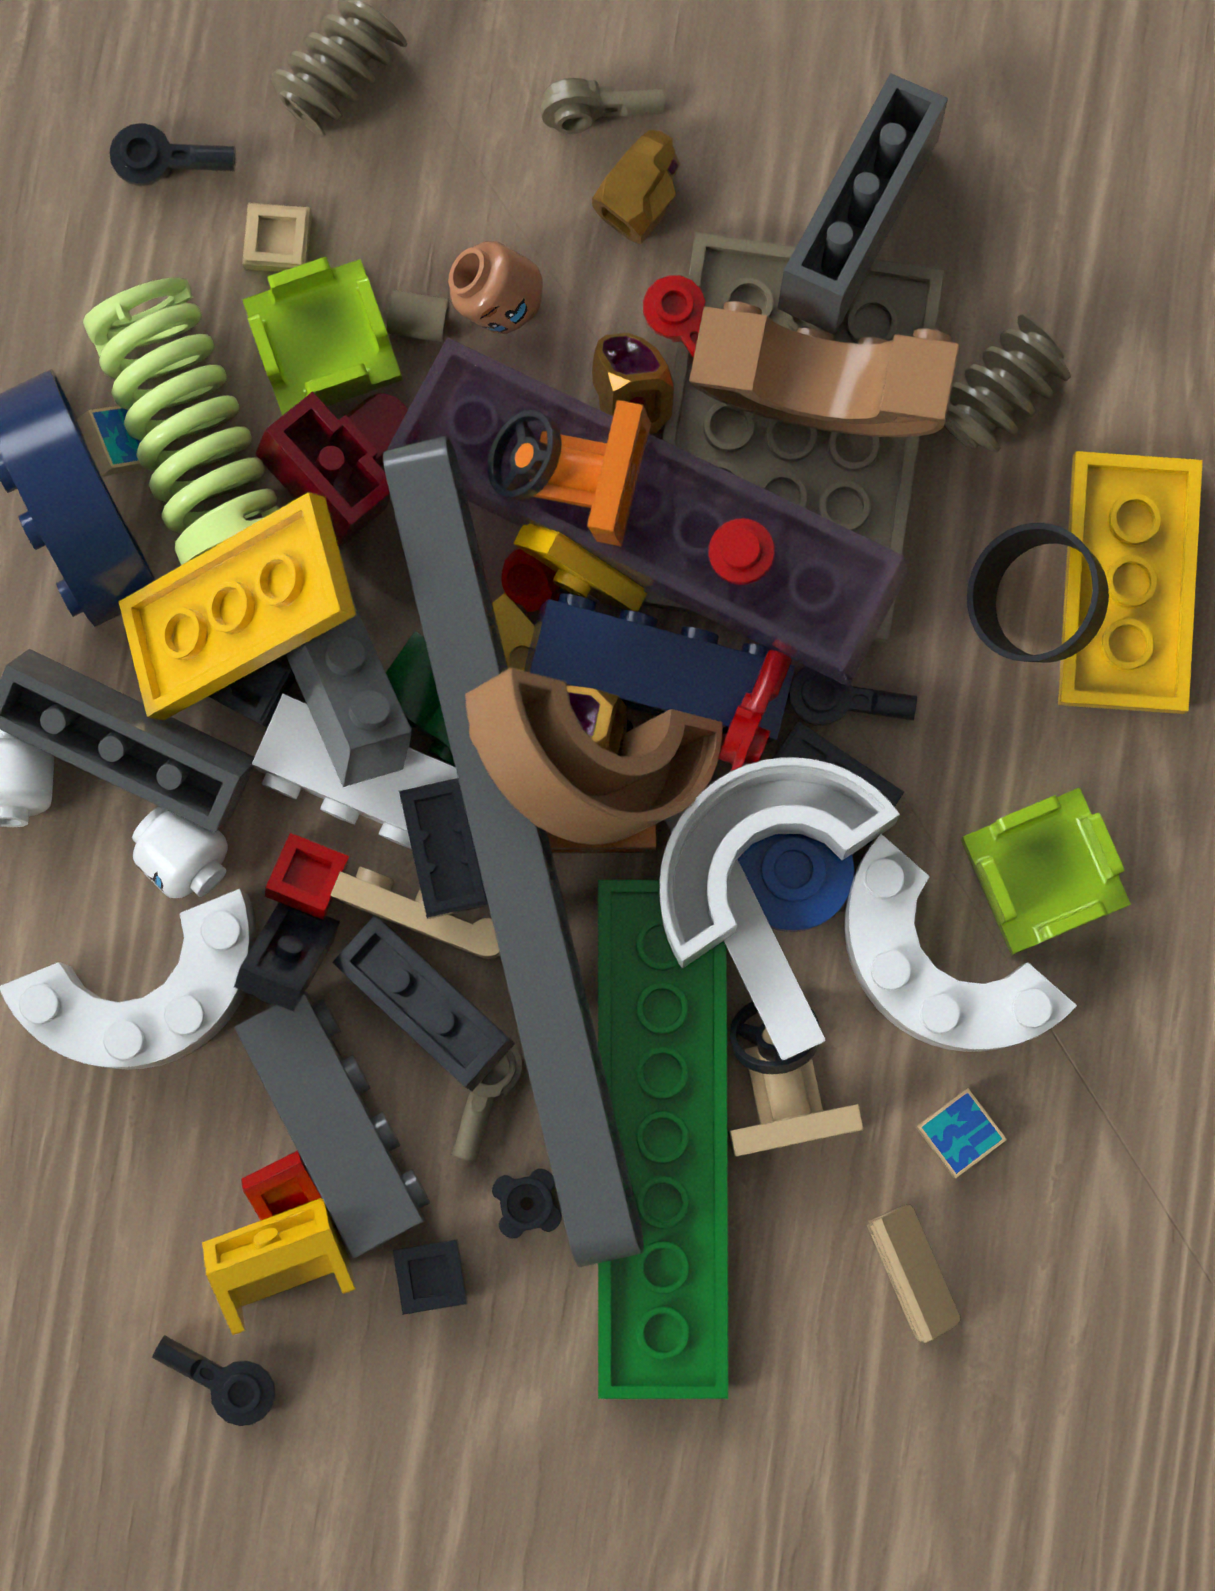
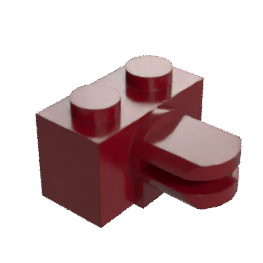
M312 391L265 429L255 455L295 499L308 492L325 497L338 547H341L380 515L389 504L391 495L386 473L381 468L384 465L383 453L387 450L405 446L413 427L411 414L405 404L395 396L378 393L369 396L338 420Z

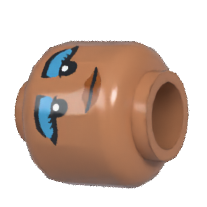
M484 241L464 250L452 264L448 279L450 297L453 307L465 318L492 333L508 334L521 328L537 314L541 305L543 280L538 266L525 256L500 242Z

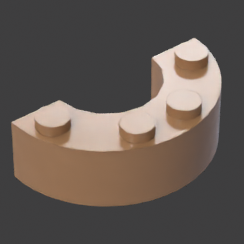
M730 301L724 303L723 309L704 306L689 382L702 393L729 406L785 423L863 436H923L938 432L944 428L960 346L959 343H952L950 335L930 329H916L913 332V337L895 334L891 341L874 337H861L858 339V344L833 341L834 336L828 332L812 328H799L795 332L775 323L767 315H762V309L757 306Z
M510 668L465 694L470 739L477 748L485 768L499 790L535 826L572 842L589 845L618 842L678 814L695 802L700 793L706 789L718 763L722 742V722L670 709L624 733L621 756H618L601 748L581 728L570 707L566 682Z

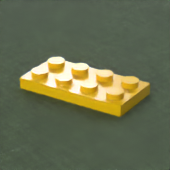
M1082 451L1074 453L1068 531L1079 538L1100 562L1108 582L1109 602L1103 624L1092 641L1078 653L1060 662L1058 705L1186 714L1189 711L1203 460ZM1067 546L1062 644L1068 641L1083 623L1091 604L1093 588L1091 571L1082 552L1070 546Z
M309 492L119 601L146 716L159 720L168 719L356 615L325 497Z

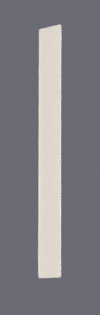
M685 810L666 819L671 833ZM737 859L727 880V902L737 927L736 933L725 939L724 942L780 1058L785 1060L823 1043L825 1037Z

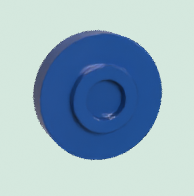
M802 834L772 835L753 843L738 858L740 866L770 927L779 931H806L828 921L845 903L854 878L852 854L841 860L824 843Z

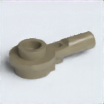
M567 78L559 80L546 88L544 91L545 100L540 107L542 121L548 127L557 129L564 134H576L587 130L596 119L603 116L664 114L665 94L663 89L615 92L611 86L599 87L595 80L587 81L581 78Z
M515 1045L473 1091L469 1092L452 1150V1156L476 1162L494 1098L505 1095L512 1090L522 1075L523 1062Z

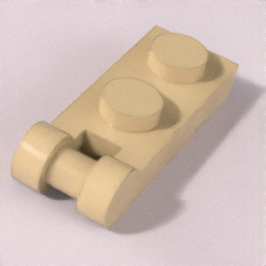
M359 867L356 876L353 877L340 871L331 893L335 900L482 959L493 960L501 957L492 918H483L474 924L451 915L427 919L420 890L415 901L391 892L395 881L379 873Z

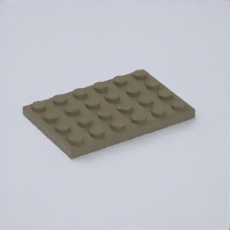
M695 232L688 279H691L701 289L705 298V307L723 309L725 302H743L762 309V315H767L775 323L796 332L799 328L825 331L777 309L783 271L796 247ZM875 259L836 334H832L834 336L833 341L858 344V339L861 337H874L891 341L895 334L913 337V332L916 329L936 330L945 269ZM678 342L672 378L674 386L672 417L665 423L640 581V586L647 593L642 605L888 643L920 436L875 437L831 432L777 421L729 406L707 396L689 382L694 358L683 342ZM740 518L754 520L763 525L770 533L775 546V558L769 572L760 580L747 585L732 584L723 580L715 572L709 559V544L716 530L726 522Z

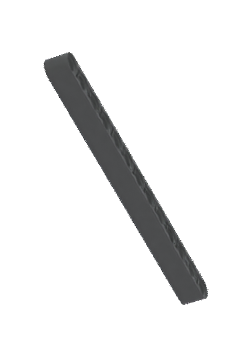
M448 435L387 450L383 453L386 478L570 1248L578 1267L642 1254L644 1252V1239L548 834L547 831L535 826L528 818L521 814L499 790L485 768L477 748L473 745L469 735L470 727L465 694L508 670L457 455Z

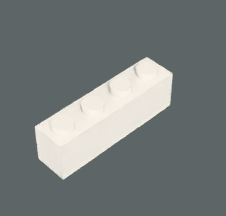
M285 694L281 696L252 762V765L259 772L266 774L262 781L263 786L296 800L301 790L324 799L320 810L354 825L359 815L383 824L378 835L411 849L399 791L458 778L455 767L408 747L403 770L343 787L308 705Z

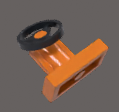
M617 400L607 443L561 435L558 425L551 417L535 410L522 411L514 415L503 425L493 441L488 458L490 484L498 494L514 501H523L531 497H537L591 508L587 526L596 542L622 547L651 425L650 419L643 405ZM540 420L544 424L546 432L542 431L540 441L535 438L527 423ZM517 432L518 443L513 449L510 460L512 469L503 481L501 474L503 455L509 441ZM530 480V482H529L527 485H525L524 487H522V488H520V489H517V490H514V489L518 488L519 486H521L522 484H524V483H526L527 481Z

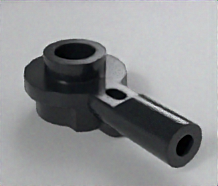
M145 123L131 124L120 130L112 140L109 151L111 165L118 177L128 184L136 186L152 185L162 178H168L173 169L235 171L236 168L235 146L170 144L161 130Z
M827 662L812 663L803 667L793 678L789 690L790 703L794 712L804 722L815 726L830 725L839 721L848 711L914 721L917 705V696L854 687L851 685L847 674L838 666Z
M166 1335L163 1336L154 1351L153 1359L210 1389L211 1403L216 1413L227 1423L237 1426L252 1425L262 1420L272 1409L276 1397L275 1383L269 1372L260 1364L245 1360L235 1361L226 1367H222Z

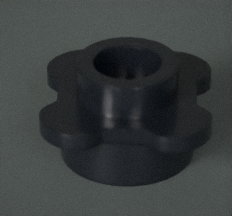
M535 1169L530 1176L517 1179L503 1175L494 1182L492 1193L500 1201L503 1216L499 1221V1229L506 1237L515 1239L520 1237L524 1231L536 1228L550 1232L559 1226L562 1214L553 1203L551 1190L555 1185V1181L549 1171ZM524 1197H529L533 1200V1207L529 1210L521 1207V1200Z

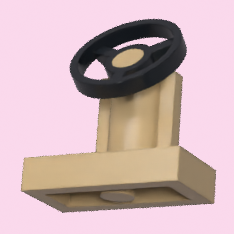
M753 1001L745 1005L735 1015L730 1026L731 1046L735 1057L749 1070L760 1125L729 1131L734 1156L863 1130L858 1104L823 1111L812 1057L819 1045L782 1060L764 1023L760 1027L744 1024L751 1016L758 1013ZM811 1009V1011H812V1013H813V1015H814V1017H815V1019H816V1021H817V1023H818V1025H819L818 1018H817L815 1012ZM738 1035L757 1046L743 1050L737 1041Z

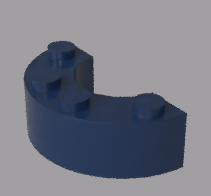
M50 369L0 393V481L7 493L18 489L28 510L18 515L20 523L35 550L46 546L64 578L57 582L56 585L69 612L73 617L84 612L91 624L96 627L121 614L120 600L156 579L136 538L126 524L98 470L82 435L77 417L55 372Z

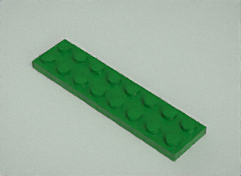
M598 880V1047L644 1239V1252L642 1254L598 1263V1399H728L726 944L724 941L682 969L670 947L662 921L660 880Z

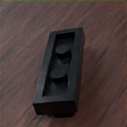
M376 915L369 920L332 962L470 1091H473L515 1044L500 1028Z

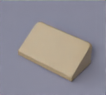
M904 1205L869 1220L867 1228L915 1339L927 1343L958 1325L960 1315L914 1208L911 1205Z

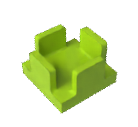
M327 257L316 259L267 277L270 290L242 299L248 315L247 319L282 415L312 391L327 407L403 381L385 324L361 259L334 268L330 267Z
M1080 787L1058 797L1054 795L997 819L987 827L961 838V842L1010 955H1014L1131 905L1119 877V874L1125 870L1101 814L1099 812L1091 814Z

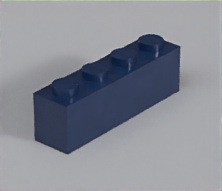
M560 593L558 602L548 599L540 606L524 668L525 672L564 681L566 685L593 688L618 695L628 709L654 716H659L673 709L722 722V734L726 735L746 692L752 693L768 651L775 650L752 643H743L741 651L717 645L719 635L694 627H682L681 634L656 628L657 618L640 612L621 610L619 618L595 612L597 604L595 601L572 594ZM790 665L779 695L769 702L761 721L760 727L771 731L767 744L778 738L795 665Z

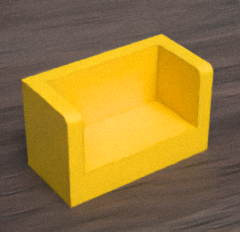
M322 1198L202 1242L206 1276L232 1335L245 1331L242 1306L333 1272L343 1294L356 1290L350 1259L333 1218Z

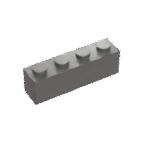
M890 73L783 271L778 310L832 334H836L939 140L948 101L947 97Z
M354 601L353 604L356 611L354 617L286 653V657L343 787L403 770L412 733Z
M28 649L8 663L0 679V730L211 832L216 833L234 814L254 769L252 765L254 756L173 717H169L166 720L149 718L146 716L143 703L31 649Z
M305 992L294 1012L275 1005L235 1026L234 1028L352 1257L356 1258L426 1221L420 1208L430 1204L428 1196L414 1170L411 1169L402 1174L391 1151L399 1147L400 1143L385 1114L381 1112L372 1116L361 1094L371 1089L354 1055L342 1059L332 1039V1036L340 1033L341 1030L325 999L321 998L313 1003L310 995Z

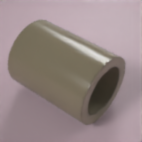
M393 290L387 317V333L444 342L449 319L450 299Z

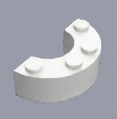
M777 758L763 760L743 766L716 780L703 790L695 799L696 801L682 814L672 831L662 861L660 875L662 921L670 947L682 969L736 933L737 924L727 902V880L735 861L753 843L775 834H802L824 843L841 860H844L893 827L900 815L885 796L861 777L836 765L813 759Z
M882 834L879 835L864 855L854 874L850 893L846 900L844 933L848 956L855 976L866 996L887 1020L905 1033L930 1045L963 1052H982L1009 1047L1037 1037L1062 1021L1077 1006L1029 963L1018 967L1004 979L986 984L958 981L937 969L921 949L914 925L917 898L930 876Z
M238 889L181 912L180 918L184 940L179 963L163 985L143 998L123 1002L103 1000L83 986L71 966L60 962L1 985V994L14 1016L30 1034L51 1050L67 1058L85 1064L125 1070L145 1069L176 1061L194 1052L218 1034L234 1015L246 992L234 988V984L241 964L257 939L256 922L249 895L243 890Z

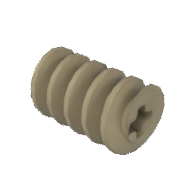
M339 0L338 9L342 18L333 14H327L323 17L321 27L326 37L311 32L304 38L305 46L310 55L296 50L291 52L288 56V64L294 74L281 69H277L271 74V81L285 107L304 126L320 137L326 135L317 119L321 113L338 121L343 117L334 101L337 95L352 102H356L359 99L351 83L354 76L370 84H373L376 80L367 62L371 58L387 66L393 62L384 46L385 42L389 40L401 47L407 46V41L399 29L380 11L361 0Z
M1023 314L1018 316L1017 321L1020 331L1008 328L1000 334V342L1003 349L991 346L983 352L982 359L986 368L973 364L965 370V378L968 385L959 382L953 383L950 396L951 404L949 403L944 427L956 439L971 449L981 445L997 453L1001 447L993 430L998 427L1015 435L1019 430L1010 413L1016 409L1032 417L1036 410L1028 395L1032 391L1047 399L1054 395L1045 377L1049 373L1064 381L1071 377L1063 361L1064 355L1055 342L1041 327Z

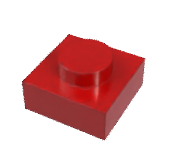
M289 833L266 884L264 897L324 920L333 900L331 896L332 890L340 871L345 873L349 856Z
M298 1150L241 1178L243 1192L260 1220L322 1198Z

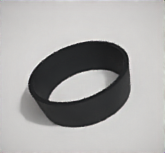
M1049 523L1019 525L996 537L977 559L967 588L968 613L979 638L995 653L1021 662H1056L1069 658L1081 651L1092 641L1101 628L1109 602L1107 578L1098 559L1073 533ZM1045 544L1067 545L1083 553L1091 571L1093 588L1088 613L1080 628L1064 644L1043 654H1028L1013 645L1000 627L996 613V596L1000 581L1011 563L1029 549Z

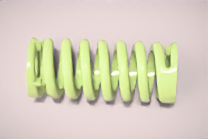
M165 278L137 285L106 299L85 315L83 324L91 342L95 344L100 357L99 364L104 374L115 379L111 393L116 404L128 410L124 420L125 428L132 438L141 441L136 454L142 467L154 471L149 483L150 490L155 498L167 502L161 516L163 522L169 530L182 533L174 542L176 554L180 564L183 565L279 510V507L275 506L277 504L275 492L266 488L238 496L213 510L189 512L204 499L225 494L252 483L264 474L265 468L259 458L249 457L217 468L196 480L176 481L190 469L214 463L242 451L250 445L252 436L248 428L235 426L206 436L181 450L163 451L175 439L194 435L232 419L239 412L240 408L235 397L223 395L188 407L166 420H150L159 410L203 397L220 388L227 380L226 372L222 366L206 365L175 376L153 389H137L149 378L163 376L192 366L207 358L214 351L213 340L208 334H193L164 344L139 359H124L135 347L161 342L180 335L196 326L201 320L202 314L196 304L187 303L188 300L193 298L188 280L184 278ZM169 296L158 305L139 314L131 316L129 310L143 302ZM259 515H262V518L250 520V519L255 518V517H257V516H259Z

